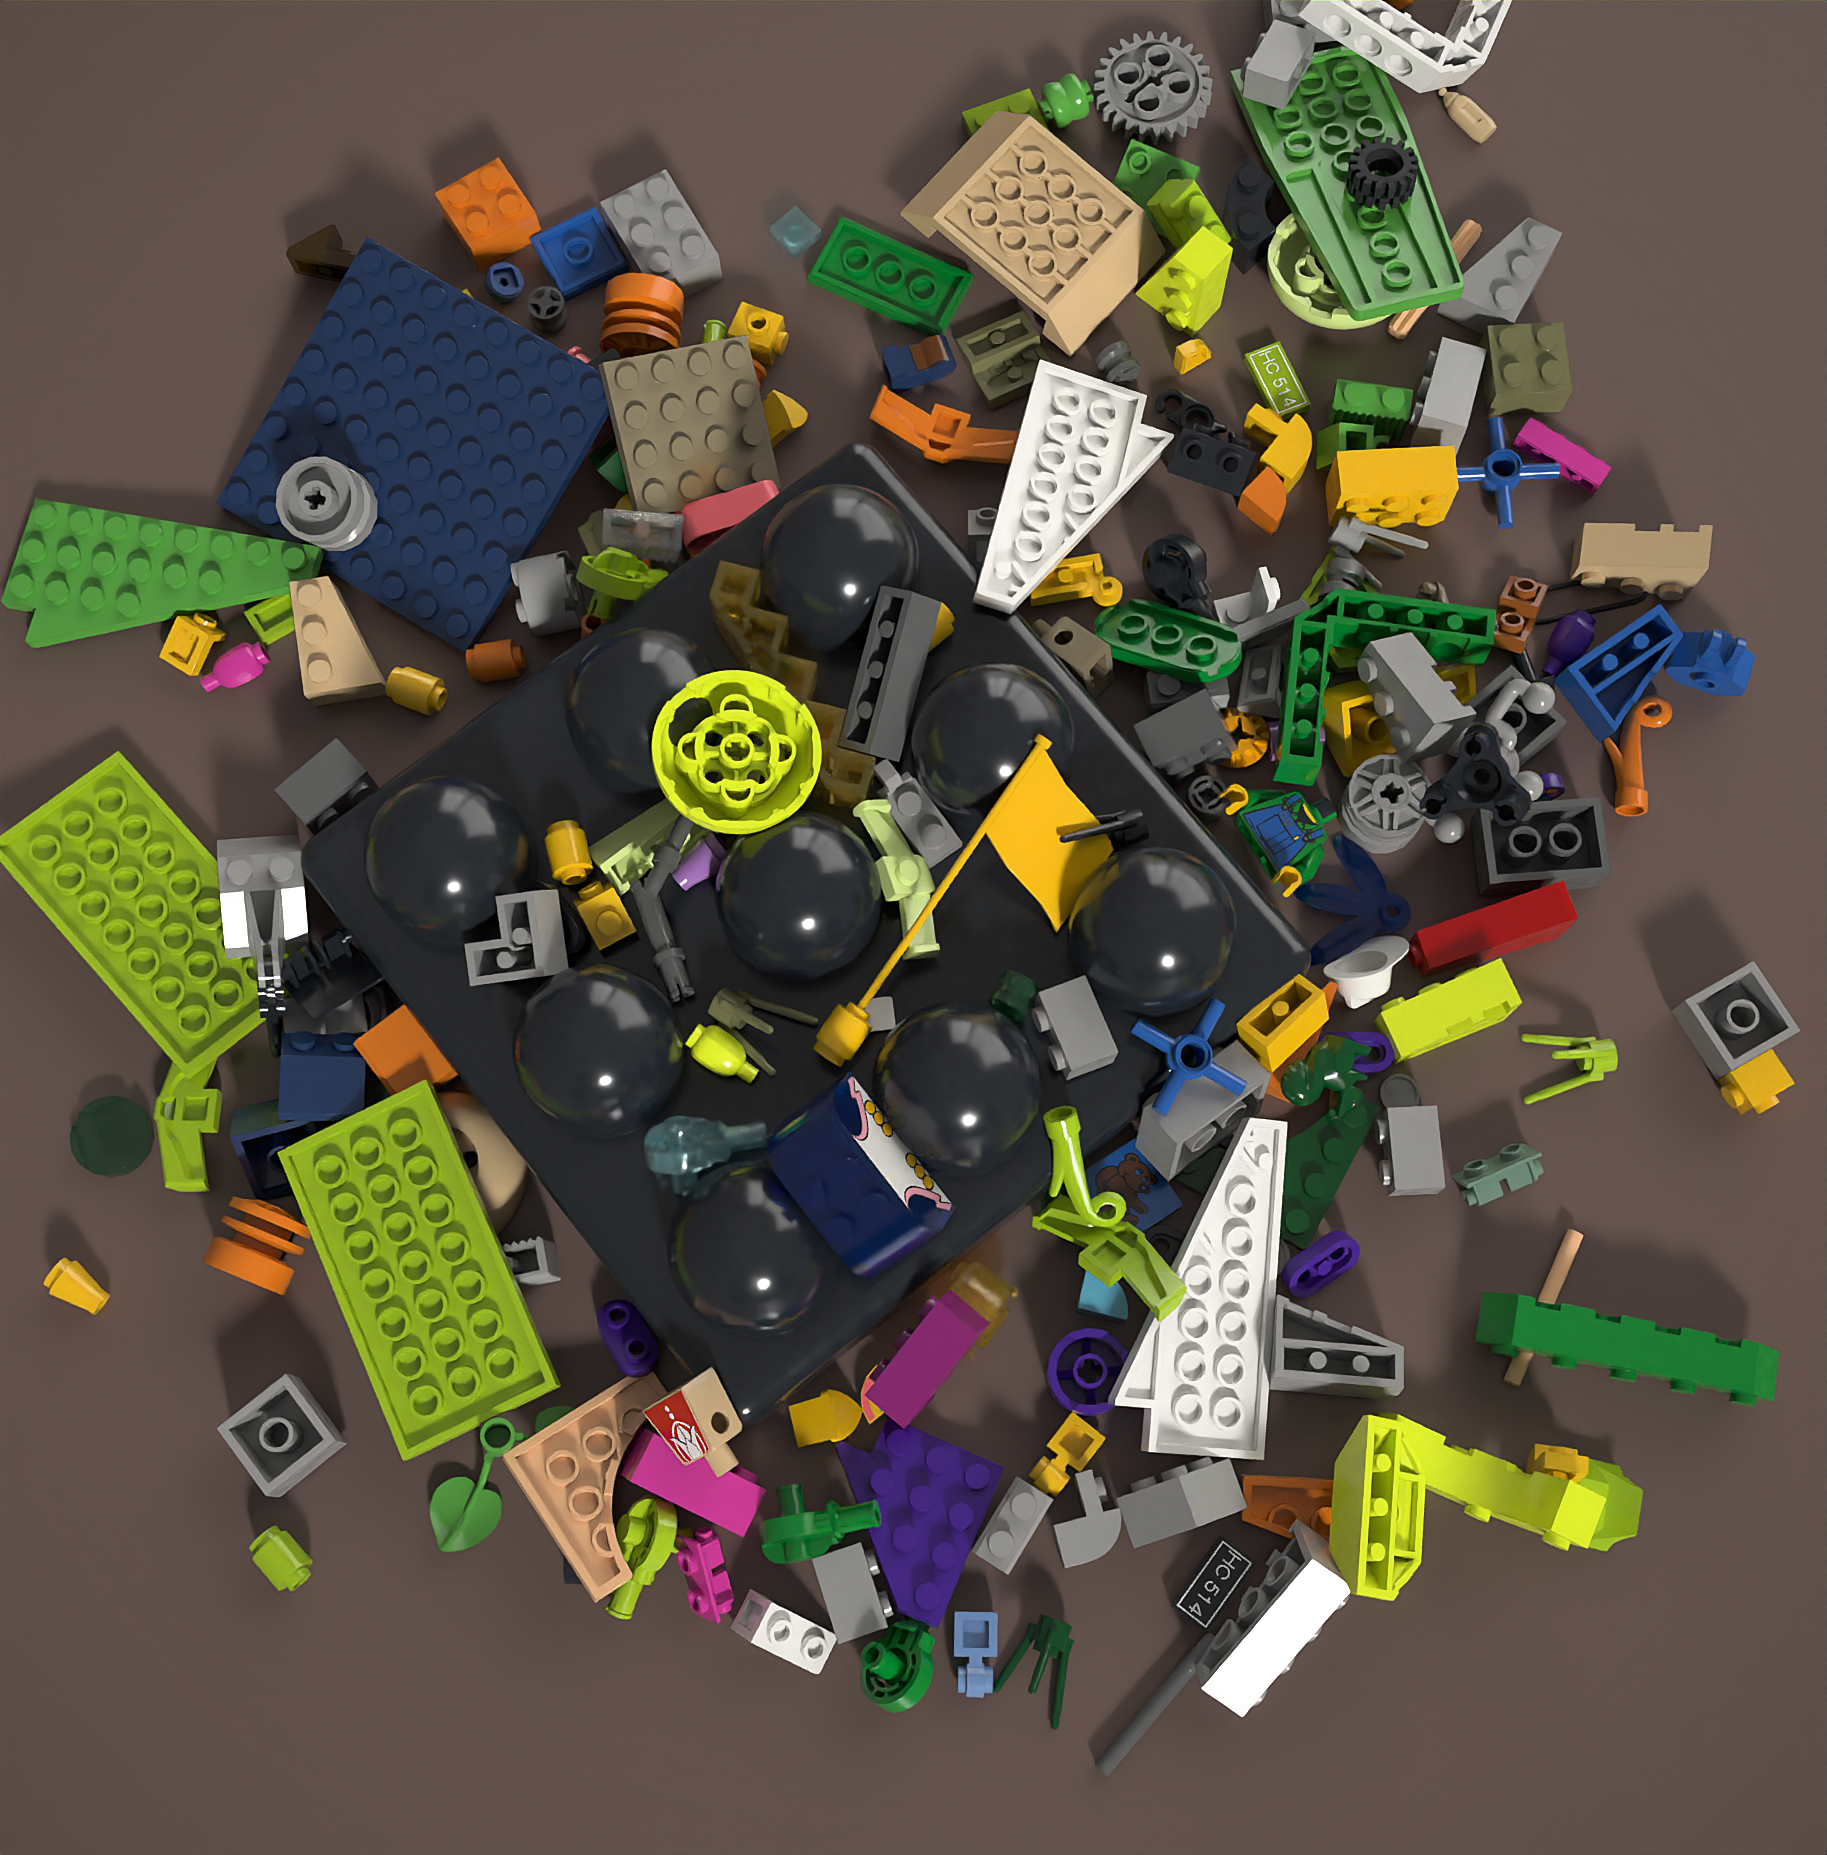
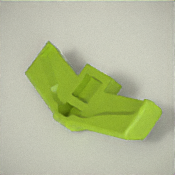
M217 1058L189 1080L172 1061L160 1095L156 1097L153 1119L157 1124L166 1188L179 1192L210 1191L201 1133H218L223 1094L218 1089H206Z
M1060 1194L1033 1216L1032 1227L1038 1230L1045 1229L1084 1247L1085 1249L1079 1253L1078 1264L1109 1288L1124 1277L1151 1309L1158 1322L1163 1321L1181 1304L1187 1287L1146 1240L1145 1234L1131 1223L1120 1220L1117 1224L1110 1227L1091 1225L1076 1211L1070 1197Z

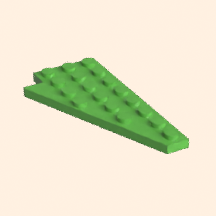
M35 498L1 603L9 609L34 613L25 642L33 648H40L174 619L177 616H188L289 594V582L317 578L324 552L318 546Z

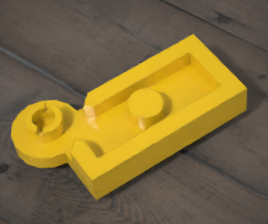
M1100 553L1063 559L1029 594L1031 606L1092 596L1099 605L1112 606L1117 604L1122 597V585L1116 578L1104 576Z

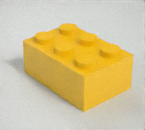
M1454 445L1337 451L1325 483L1329 527H1334L1341 515L1350 519L1355 517L1371 525L1379 524L1383 528L1396 527L1401 523H1417L1420 526H1431L1444 521L1459 489Z

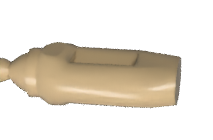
M1445 87L1439 89L1438 95L1443 97L1444 107L1447 109L1450 119L1474 141L1481 144L1495 132L1497 127L1494 121L1470 98L1457 92H1447Z

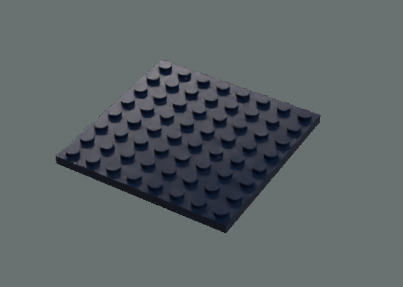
M366 237L216 503L277 540L316 546L292 535L281 523L276 509V491L283 475L295 463L308 457H328L356 471L373 487L378 501L377 519L371 533L359 545L346 551H327L321 548L324 552L321 567L466 653V650L474 649L513 582L511 564L524 560L529 555L610 414L600 371Z

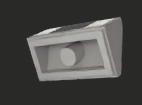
M1283 644L1246 650L1237 709L1239 711L1279 718L1286 654Z

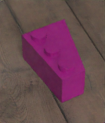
M951 1289L940 1299L933 1295L917 1314L922 1319L915 1331L908 1327L893 1345L898 1353L891 1362L884 1358L869 1376V1379L874 1383L865 1396L903 1429L935 1397L934 1393L943 1382L947 1381L956 1365L966 1356L990 1324L989 1321Z

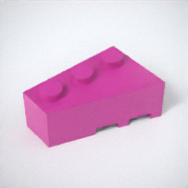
M644 1427L634 1436L617 1471L630 1482L741 1537H744L766 1492V1489L755 1484L759 1477L758 1475L738 1465L735 1466L733 1472L728 1471L717 1477L704 1456L688 1465L682 1464L660 1434H656Z

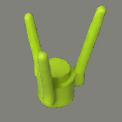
M1523 1034L1521 1036L1523 1042L1577 1047L1574 1050L1554 1051L1552 1058L1576 1059L1578 1068L1581 1071L1586 1070V1073L1524 1097L1523 1102L1531 1104L1588 1082L1602 1081L1604 1079V1072L1615 1071L1618 1065V1055L1614 1042L1611 1039L1596 1040L1594 1036L1576 1038Z

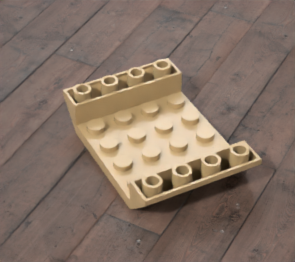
M997 110L901 211V216L926 237L930 238L936 230L941 232L1045 319L1046 322L1042 334L1070 357L1166 252L1149 218L1140 206L1033 117L1026 114Z

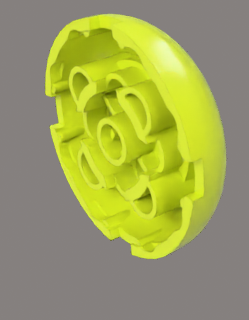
M725 670L706 674L690 681L684 689L677 693L670 701H667L657 718L653 731L651 747L652 764L656 779L664 795L682 815L712 831L725 834H750L765 830L788 819L804 804L816 783L820 771L822 756L821 739L810 711L805 704L801 705L785 690L786 686L758 673ZM701 697L708 700L711 704L713 715L700 722L692 733L682 736L678 747L674 746L669 739L668 728L669 723L674 719L675 710L690 698ZM711 732L719 734L722 738L721 744L715 747L709 746L705 742L706 734ZM750 734H754L757 737H759L764 742V744L760 747L755 748L752 741L747 736ZM731 756H736L741 761L732 760ZM714 771L718 772L723 779L717 783H711L706 780L705 776L707 773ZM754 772L763 775L765 783L758 784L752 779L747 780V777Z

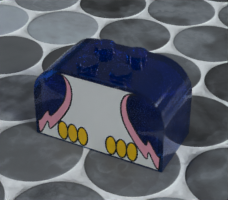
M848 1072L786 1117L767 1139L768 1158L781 1183L840 1259L861 1277L867 1279L874 1278L941 1232L955 1210L952 1202L918 1158L899 1139L883 1113L851 1072Z

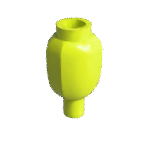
M699 1023L685 1042V1045L691 1048L692 1057L718 1075L728 1077L736 1074L750 1084L759 1071L745 1061L746 1053L743 1046L732 1035L718 1026L710 1025L704 1027Z

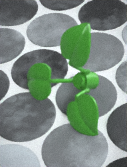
M554 1406L542 1411L535 1419L536 1434L576 1408ZM499 1417L492 1418L484 1423L481 1429L480 1440L486 1454L476 1485L469 1478L454 1477L443 1482L434 1492L430 1504V1519L436 1535L438 1548L442 1552H456L473 1547L486 1539L497 1527L502 1514V1500L496 1492L483 1489L494 1457H502L503 1454L513 1449L516 1442L522 1443L530 1438V1436L524 1435L521 1432L515 1433L513 1425L508 1420Z

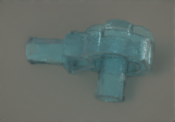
M674 1116L666 1119L664 1123L654 1126L646 1134L643 1142L645 1163L652 1171L671 1174V1190L673 1193L686 1194L691 1186L697 1182L696 1171L711 1166L715 1161L727 1162L731 1152L767 1147L768 1137L762 1120L726 1127L720 1120L710 1123L702 1117Z

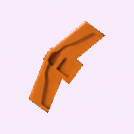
M885 385L881 386L869 416L870 419L921 449L925 458L943 464L952 462L954 459L1010 464L1020 430L1008 431L969 427L971 414L935 403L932 413L929 415L888 390Z

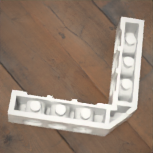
M1304 0L1298 16L1416 92L1424 93L1442 87L1446 88L1462 84L1485 63L1512 0H1460L1444 37L1437 32L1433 34L1410 19V14L1407 12L1402 14L1382 0Z

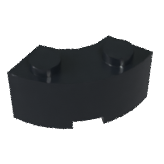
M1249 157L1241 164L1232 178L1223 214V226L1231 237L1228 245L1233 248L1231 260L1243 275L1268 254V248L1276 229L1266 214L1275 181Z

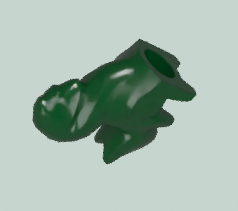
M1326 1034L1322 1041L1318 1042L1308 1051L1304 1061L1296 1059L1292 1065L1286 1066L1280 1081L1283 1095L1292 1104L1303 1107L1315 1102L1320 1097L1323 1088L1326 1087L1330 1089L1327 1109L1328 1116H1333L1336 1113L1338 1118L1343 1117L1347 1110L1356 1107L1363 1100L1362 1090L1354 1083L1367 1080L1368 1075L1356 1070L1354 1062L1357 1056L1368 1055L1371 1047L1344 1037Z

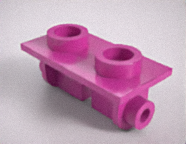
M711 1527L698 1529L695 1532L696 1538L694 1539L677 1534L675 1539L679 1551L676 1554V1558L688 1584L687 1600L689 1606L696 1615L718 1624L721 1622L719 1614L729 1612L732 1609L731 1603L734 1601L727 1570L720 1569L714 1573L711 1570L724 1563L718 1534L713 1533Z

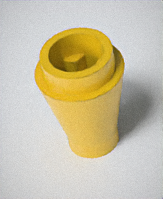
M67 1258L61 1259L50 1271L43 1285L50 1289V1295L86 1309L93 1315L101 1310L110 1297V1294L99 1286L77 1260L71 1262Z

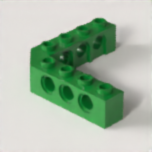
M1337 588L1325 596L1321 603L1297 615L1294 618L1286 644L1273 781L1313 786L1322 763L1323 744H1319L1320 729L1327 709L1323 707V697L1330 676V672H1326V665L1331 646L1365 650L1371 641L1412 632L1434 660L1482 667L1494 645L1496 610Z

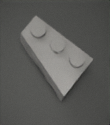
M1528 217L1463 274L1465 285L1462 296L1456 300L1440 303L1436 313L1484 335L1489 325L1515 324L1550 261L1562 232Z
M1442 337L1438 351L1430 350L1423 373L1430 375L1429 377L1423 376L1416 398L1421 399L1422 402H1416L1409 424L1413 425L1414 429L1408 448L1454 445L1456 457L1468 426L1487 349Z

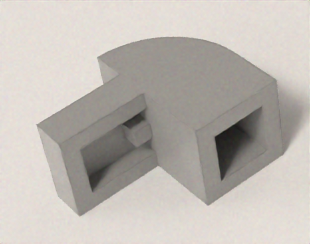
M1092 1469L1073 1475L1084 1517L1052 1526L1063 1568L1100 1558L1112 1548L1119 1536L1121 1529L1120 1508L1103 1512L1101 1503L1108 1502L1105 1486L1101 1476L1094 1478Z

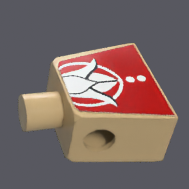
M713 1367L671 1390L642 1410L682 1464L688 1465L704 1456L717 1477L739 1464L726 1442L742 1431V1424Z

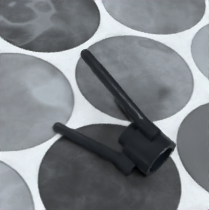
M1137 808L1128 812L1121 810L1112 814L1094 816L1101 825L1061 835L1059 841L1067 843L1109 833L1111 841L1115 846L1122 845L1121 849L1108 857L1109 859L1123 851L1139 847V842L1149 839V831L1143 813Z

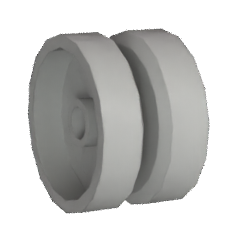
M308 457L295 463L283 475L276 491V509L281 523L292 535L327 551H346L359 545L371 533L377 519L378 501L370 483L361 474L328 457Z

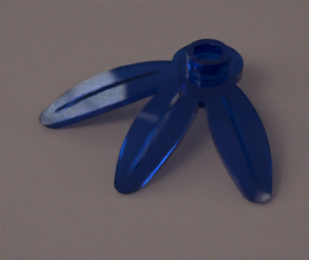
M1337 835L1333 838L1335 852L1348 875L1363 893L1341 885L1315 883L1297 887L1293 891V895L1298 900L1315 908L1332 913L1357 916L1358 918L1345 922L1324 935L1310 949V966L1330 962L1352 952L1372 937L1378 929L1388 933L1398 932L1406 927L1411 918V909L1408 902L1396 893H1388L1382 874L1373 859L1358 844L1343 835ZM1386 906H1393L1397 909V918H1391L1386 914Z

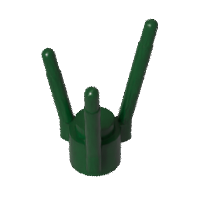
M1040 1614L1037 1625L1029 1623L1024 1638L993 1684V1692L998 1693L1032 1642L1035 1641L1032 1649L1039 1652L1040 1655L1028 1687V1692L1035 1694L1049 1657L1056 1659L1060 1651L1050 1724L1052 1729H1057L1062 1711L1069 1654L1074 1640L1069 1638L1072 1626Z

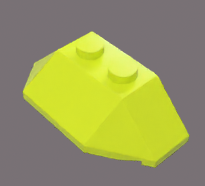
M1363 1415L1335 1461L1329 1551L1351 1594L1394 1601L1399 1594L1398 1590L1410 1579L1421 1564L1426 1473L1416 1449L1407 1437L1408 1430L1405 1423L1372 1415Z

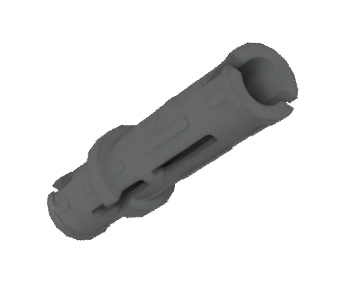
M640 880L632 883L629 888L633 893L654 953L652 957L654 968L660 970L670 1002L680 1001L677 983L680 986L683 998L686 999L692 996L695 991L691 986L683 964L685 959L684 951L682 948L677 947L660 895L658 894L656 899L643 895L641 893L642 885Z

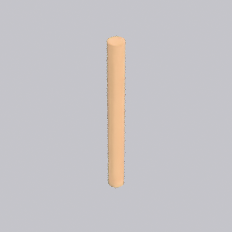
M1572 1229L1567 1230L1537 1302L1555 1304L1583 1239L1581 1233ZM1517 1352V1358H1512L1503 1380L1519 1387L1533 1353Z

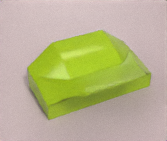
M1589 1459L1588 1475L1577 1484L1605 1497L1606 1502L1588 1548L1607 1551L1615 1542L1637 1535L1643 1489L1625 1477L1620 1466Z

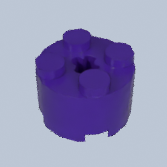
M1084 1328L1070 1332L1056 1344L1047 1361L1046 1381L1050 1394L1060 1407L1076 1415L1093 1417L1107 1413L1115 1406L1108 1404V1397L1129 1356L1127 1349L1115 1337L1101 1329ZM1084 1362H1091L1092 1369H1099L1100 1375L1094 1377L1092 1384L1085 1383V1377L1079 1378L1077 1371L1082 1370Z

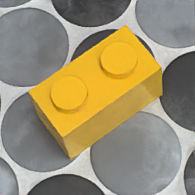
M1298 974L1254 1007L1236 1024L1241 1045L1270 1072H1274L1329 1019L1325 992Z

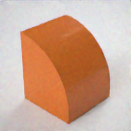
M1267 466L1241 493L1237 508L1271 537L1279 527L1286 505V491L1281 479Z

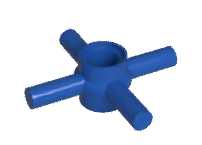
M1493 417L1487 420L1491 455L1484 459L1481 466L1456 467L1458 482L1479 481L1482 490L1488 495L1495 497L1498 527L1500 529H1508L1514 526L1510 491L1518 485L1520 480L1559 478L1560 466L1559 463L1522 464L1517 453L1506 449L1503 419L1501 417ZM1493 469L1504 471L1507 477L1497 475Z
M1210 998L1191 1034H1183L1172 1038L1139 1017L1133 1023L1130 1032L1165 1052V1064L1170 1071L1151 1107L1155 1112L1166 1116L1185 1080L1196 1079L1202 1075L1237 1096H1240L1244 1091L1247 1081L1212 1061L1213 1053L1207 1040L1225 1008V1005L1219 1000ZM1184 1046L1192 1048L1196 1054V1063L1193 1068L1187 1067L1181 1060V1050Z

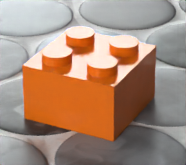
M499 157L434 193L443 218L479 272L531 244L529 238L542 232L536 212Z

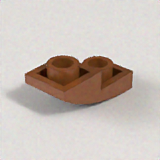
M1510 576L1500 596L1496 611L1493 646L1520 654L1523 653L1549 585L1535 582L1529 578Z

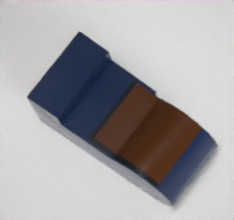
M943 335L931 336L918 344L914 343L898 349L896 345L881 349L882 369L891 392L895 394L946 377L957 366L947 338Z

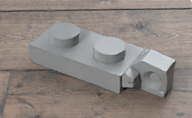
M888 759L873 767L875 770L874 775L883 786L882 789L877 791L880 799H887L892 807L889 813L916 853L924 858L929 869L962 847V841L915 778L913 779L908 771L900 776Z

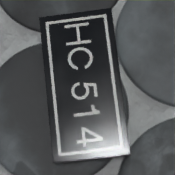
M1220 1536L1170 1606L1207 1633L1257 1562L1226 1538Z

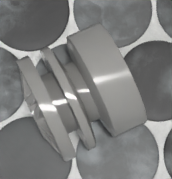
M1397 754L1378 755L1364 761L1353 773L1338 805V821L1345 837L1357 848L1371 853H1391L1403 848L1416 835L1426 819L1422 815L1426 808L1422 810L1419 808L1421 799L1424 797L1427 788L1431 785L1425 771L1415 762L1404 764L1401 756ZM1386 793L1387 798H1381V795ZM1389 799H1395V802L1391 804Z

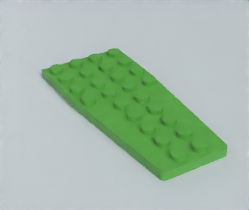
M1346 46L1314 52L1310 66L1284 110L1243 97L1245 80L1240 79L1242 69L1230 71L1229 83L1262 159L1353 320L1364 321L1456 300L1462 296L1465 285L1463 275L1407 118L1384 70ZM1380 137V142L1385 143L1386 137L1393 138L1392 144L1396 145L1401 140L1405 142L1404 150L1408 147L1414 150L1413 156L1417 155L1419 167L1414 192L1411 197H1408L1406 203L1402 204L1399 201L1398 207L1391 209L1390 205L1386 204L1385 210H1378L1379 204H1373L1372 209L1365 207L1366 200L1359 204L1355 201V195L1350 196L1348 193L1349 187H1346L1350 156L1353 155V150L1356 146L1361 148V142L1365 140L1372 144L1373 138ZM1382 170L1371 172L1382 177L1393 176L1390 172Z

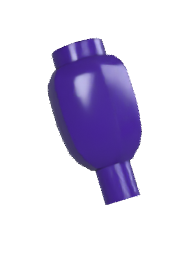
M1577 609L1573 615L1564 616L1558 622L1547 643L1549 660L1542 669L1545 675H1554V678H1556L1563 666L1571 665L1582 658L1595 637L1593 626L1596 620L1593 616Z

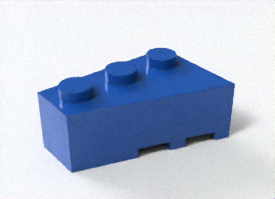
M1659 604L1567 667L1554 679L1555 684L1597 741L1601 743L1616 731L1622 719L1632 705L1637 702L1653 676L1657 674L1684 634L1662 605Z

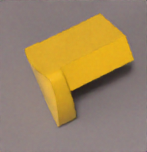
M776 390L771 391L767 395L768 398L762 402L772 448L788 434L801 427L808 416L807 411L802 406Z
M831 1389L822 1391L820 1397L788 1406L798 1448L827 1440L838 1442L845 1439L854 1431L862 1415V1408L853 1399L842 1392Z

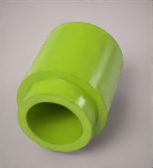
M276 1525L263 1532L249 1547V1550L254 1554L252 1560L278 1591L286 1587L293 1591L311 1575L308 1568L313 1561L287 1530L281 1531Z

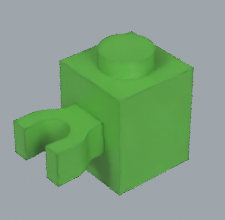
M1338 422L1317 431L1316 469L1330 471L1337 451L1376 449V446L1389 444L1390 436L1379 435L1373 438L1374 426Z

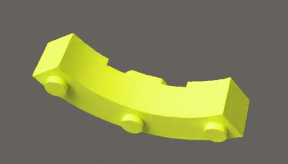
M1379 1412L1378 1417L1405 1423L1408 1430L1407 1437L1416 1449L1426 1473L1425 1489L1465 1505L1463 1512L1478 1520L1488 1523L1490 1516L1541 1534L1543 1535L1542 1540L1565 1551H1568L1570 1544L1588 1549L1606 1502L1605 1497L1568 1479L1533 1471L1532 1475L1524 1473L1516 1465L1477 1449L1470 1448L1468 1451L1456 1445H1451V1448L1443 1445L1446 1436L1399 1414Z

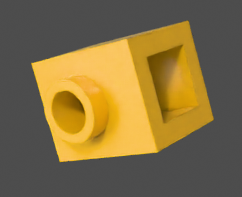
M741 302L727 332L728 338L747 335L752 359L772 366L777 354H783L789 338V334L785 332L784 316L745 302Z
M1772 1048L1718 1079L1722 1086L1721 1093L1725 1101L1732 1108H1737L1740 1115L1752 1108L1755 1109L1757 1114L1762 1113L1780 1102L1776 1094L1795 1084Z

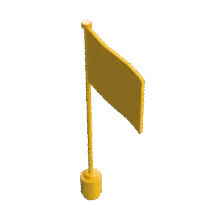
M1037 734L1033 740L1036 742V745L859 1004L856 1005L851 1001L846 1007L839 1003L815 1036L818 1041L813 1049L839 1067L843 1065L846 1059H852L873 1028L867 1022L871 1015L865 1011V1008L985 833L1005 866L1041 904L1052 923L1054 931L1058 932L1070 914L1074 899L1082 884L1092 871L1108 859L1113 851V847L1107 834L1067 843L1059 841L1061 835L1101 824L1063 781L1046 752L1052 742L1044 736Z

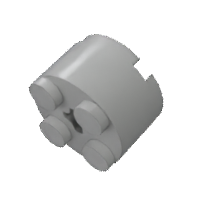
M568 551L524 559L511 564L512 578L515 586H519L521 599H516L517 614L521 623L527 622L531 636L540 637L582 628V619L586 615L584 597L580 582L575 581L574 576L569 572V570L576 569Z

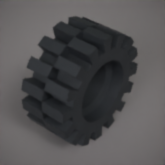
M1375 137L1372 144L1365 140L1361 142V148L1355 147L1353 155L1350 156L1346 187H1349L1348 193L1350 196L1355 195L1357 203L1360 204L1363 200H1366L1365 207L1372 209L1373 204H1379L1378 210H1385L1386 204H1389L1391 209L1398 207L1399 201L1404 204L1408 201V197L1412 196L1419 160L1417 155L1413 156L1414 150L1411 147L1404 150L1405 142L1399 140L1395 145L1392 144L1393 138L1386 137V142L1381 143L1380 137ZM1382 170L1390 172L1393 176L1382 177L1371 172Z

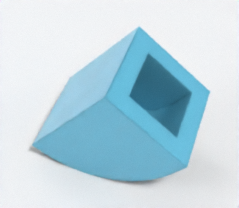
M1085 1270L1076 1312L1124 1324L1128 1317L1127 1299L1118 1282L1109 1288Z

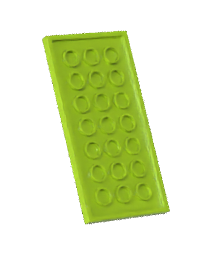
M119 751L0 836V863L188 1080L265 1021V1018H260L257 990L258 976L252 957L226 958L218 862ZM294 953L284 954V959H286ZM263 955V958H272V955ZM284 989V999L291 998L290 994Z
M425 1079L277 1152L403 1461L413 1459L486 1423L492 1418L499 1417L561 1386L431 1081Z

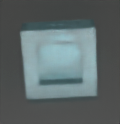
M794 206L769 228V236L795 260L821 238V229L797 206Z

